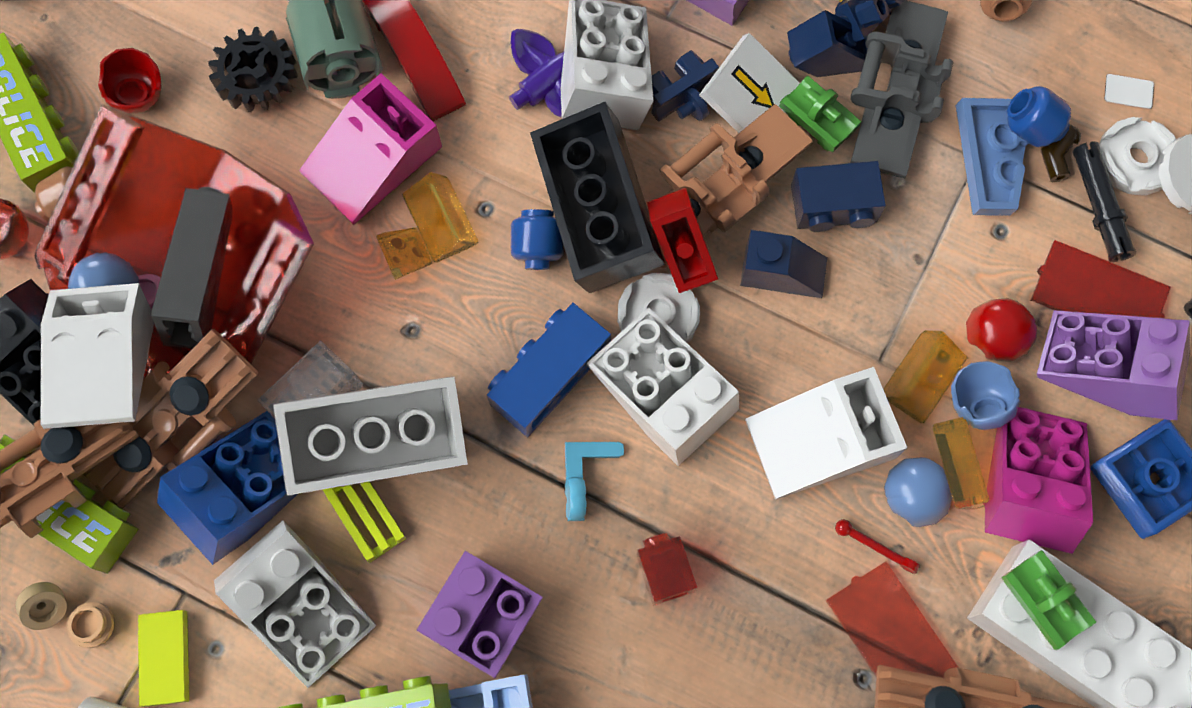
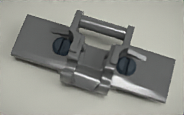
M905 0L899 6L892 8L885 33L872 32L868 34L865 42L868 50L858 87L852 90L850 97L852 103L864 107L862 122L850 163L878 161L880 172L906 178L920 123L934 121L942 111L944 99L939 97L942 83L951 75L954 61L944 59L942 65H935L948 11ZM881 62L892 67L886 92L874 89Z

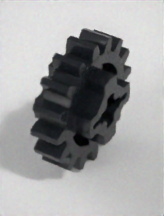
M254 27L252 35H246L243 29H239L237 39L233 40L227 35L224 37L227 45L224 49L214 47L213 51L218 60L208 62L213 72L209 75V79L216 88L215 90L223 101L228 99L232 108L237 109L243 103L246 110L252 112L255 104H260L264 111L269 110V100L274 99L279 104L283 102L280 95L282 90L286 92L293 91L289 79L298 78L294 67L297 62L284 38L278 40L274 31L270 30L263 36L259 27Z

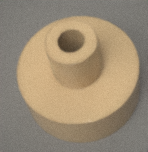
M38 582L28 586L19 594L15 604L21 623L32 630H43L54 626L64 617L67 611V602L61 589L50 582Z

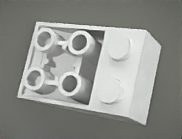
M569 0L561 79L562 119L606 102L618 118L621 128L639 130L653 103L646 8L606 0Z
M139 283L50 290L41 322V426L43 429L135 421L154 327L151 317L152 310Z
M647 308L587 362V366L645 434L677 466L685 461L739 410V391L650 308Z
M874 367L832 380L745 419L775 500L894 460L907 449L905 440Z
M283 520L214 580L215 594L307 688L376 626L373 620L312 550Z

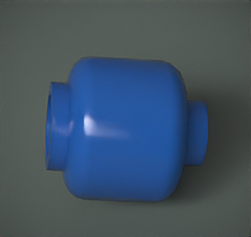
M1037 86L1023 89L1009 103L1007 108L1008 126L1013 133L1035 147L1048 146L1053 142L1061 140L1068 132L1071 108L1065 100L1048 88Z
M543 209L522 210L521 217H517L511 222V256L518 261H525V269L548 270L550 269L551 261H557L562 258L564 244L556 218L554 217V211Z

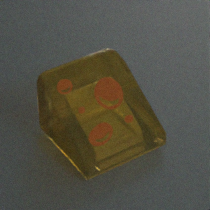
M417 227L383 232L376 235L395 280L433 264Z

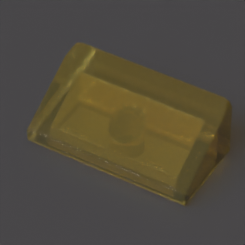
M430 172L402 194L433 262H440L478 243L473 228L446 176Z
M923 331L883 388L888 402L919 423L924 424L968 357L943 331Z
M961 417L934 424V436L955 507L957 509L983 508L990 499L966 419Z

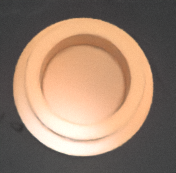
M88 602L78 606L71 613L67 622V632L72 642L85 648H94L102 645L109 639L114 629L112 612L105 605L96 602Z

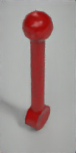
M841 519L836 523L835 530L840 536L849 535L898 563L904 570L917 574L920 565L914 560L897 554L855 530L848 520Z

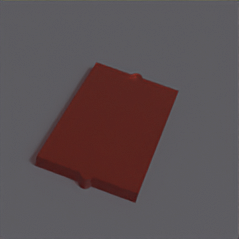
M1057 240L1052 242L1044 265L1037 269V273L1040 276L1030 301L1052 310L1165 318L1162 311L1171 288L1170 286Z
M886 561L861 578L858 576L852 577L850 585L825 600L875 677L879 665L944 678V673L947 669L958 667Z

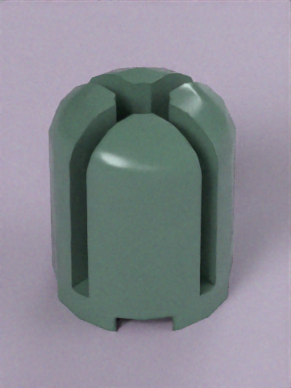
M324 0L289 1L286 10V20L302 77L308 91L310 86L313 89L324 91L325 98H345L356 95L360 91L358 86L369 81L375 74L377 77L382 73V63L362 0H329L326 5Z

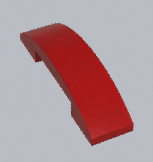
M362 0L379 32H382L411 82L413 91L427 116L434 122L465 106V99L453 75L410 1Z

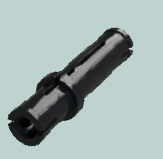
M1095 141L1090 142L1091 149L1089 150L1087 143H1083L1074 148L1072 153L1076 159L1095 215L1094 220H1092L1094 229L1101 233L1109 262H1117V256L1119 255L1121 261L1129 259L1136 254V249L1133 247L1125 224L1126 219H1128L1126 210L1120 209L1100 152L1099 143Z

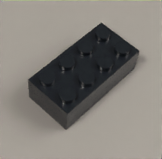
M606 102L530 132L573 278L577 284L590 294L666 265L650 221L648 208L620 122Z

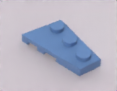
M962 98L956 104L972 215L1011 216L1018 210L1025 171L1023 158L1025 147L1029 143L1013 133L1008 126L1007 108L1012 99Z

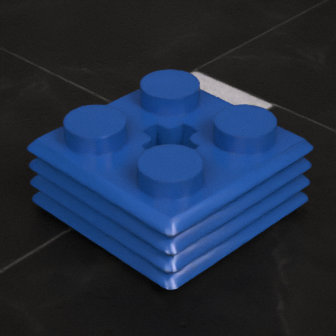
M1164 419L1151 426L1090 466L1091 471L1142 539L1158 534L1192 512V448L1171 420ZM1152 473L1158 474L1160 478L1156 485L1150 479Z

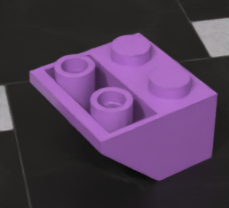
M465 551L423 618L417 631L493 678H496L543 597Z

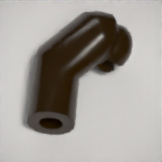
M1069 124V130L1061 140L1041 147V154L1050 182H1060L1071 176L1065 154L1073 147V143L1079 144L1081 140L1079 129Z

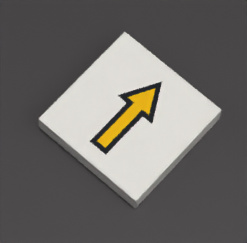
M748 33L741 37L699 96L740 133L771 106L776 104L779 107L780 101L789 95L800 82Z

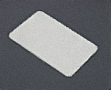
M1108 74L1106 76L1104 100L1111 103L1151 109L1154 83L1143 79Z

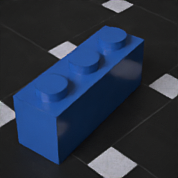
M573 302L565 311L562 309L557 310L545 325L547 330L537 341L534 339L529 340L517 354L518 362L508 372L506 370L500 371L488 386L490 392L487 394L490 406L527 438L590 370L587 362L611 341V334Z

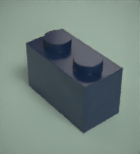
M878 161L796 168L791 183L797 229L809 228L812 232H823L832 229L834 226L850 225L852 228H865L878 222L886 207Z

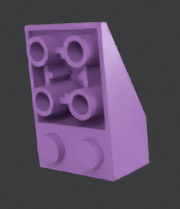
M1054 310L1039 363L1037 378L1128 415L1177 421L1190 356V321Z

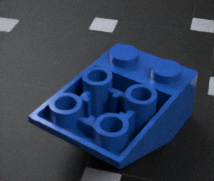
M268 411L262 413L160 477L157 504L212 565L248 541L298 495L287 496L275 418Z

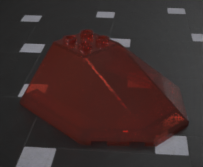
M101 105L35 251L34 257L37 268L44 269L49 290L68 289L69 278L75 265L87 256L104 252L116 254L129 262L138 276L153 274L161 278L185 189L216 188L225 194H230L233 215L212 329L220 333L252 365L314 245L291 193L226 150L108 105ZM154 324L144 378L161 361L166 362L170 366V369L166 372L167 375L192 349L163 346Z

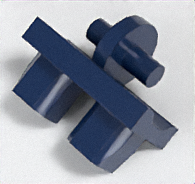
M842 0L835 9V15L851 23L852 38L854 42L865 39L869 33L891 14L892 8L899 6L905 0Z
M690 50L675 62L674 69L681 77L676 82L672 83L663 71L653 74V105L651 114L659 122L675 111L681 119L686 118L690 114L698 121L708 117L709 109L707 102L699 94L718 70L719 66L711 58L704 63L699 56Z

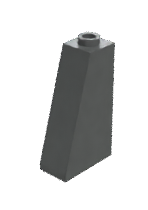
M216 188L185 189L151 313L163 346L193 349L212 330L233 215L230 194H225Z

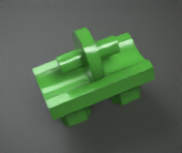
M808 75L779 104V107L798 126H802L817 139V143L821 147L832 153L859 128L862 122L836 100L838 94L833 89L824 90Z
M1043 550L1036 552L1001 577L1054 650L1060 649L1076 635L1096 623L1095 619L1075 594L1076 588L1071 582L1065 581Z

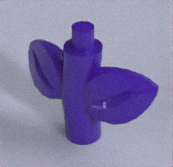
M525 29L513 30L510 39L512 56L520 71L529 76L518 83L520 90L509 96L512 105L518 110L527 103L534 107L545 99L550 111L562 118L561 79L564 51L557 54L552 42L537 32Z

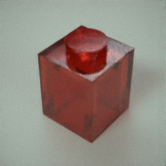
M663 533L642 541L644 548L638 549L636 556L653 606L696 591L698 587L680 536L669 539L668 533Z

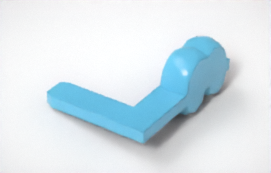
M620 442L564 443L567 521L585 520L587 501L586 485L583 480L582 458H619L624 455V447Z

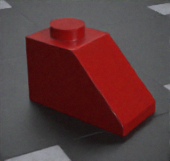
M683 188L647 202L651 224L679 294L718 280L717 272L687 189Z

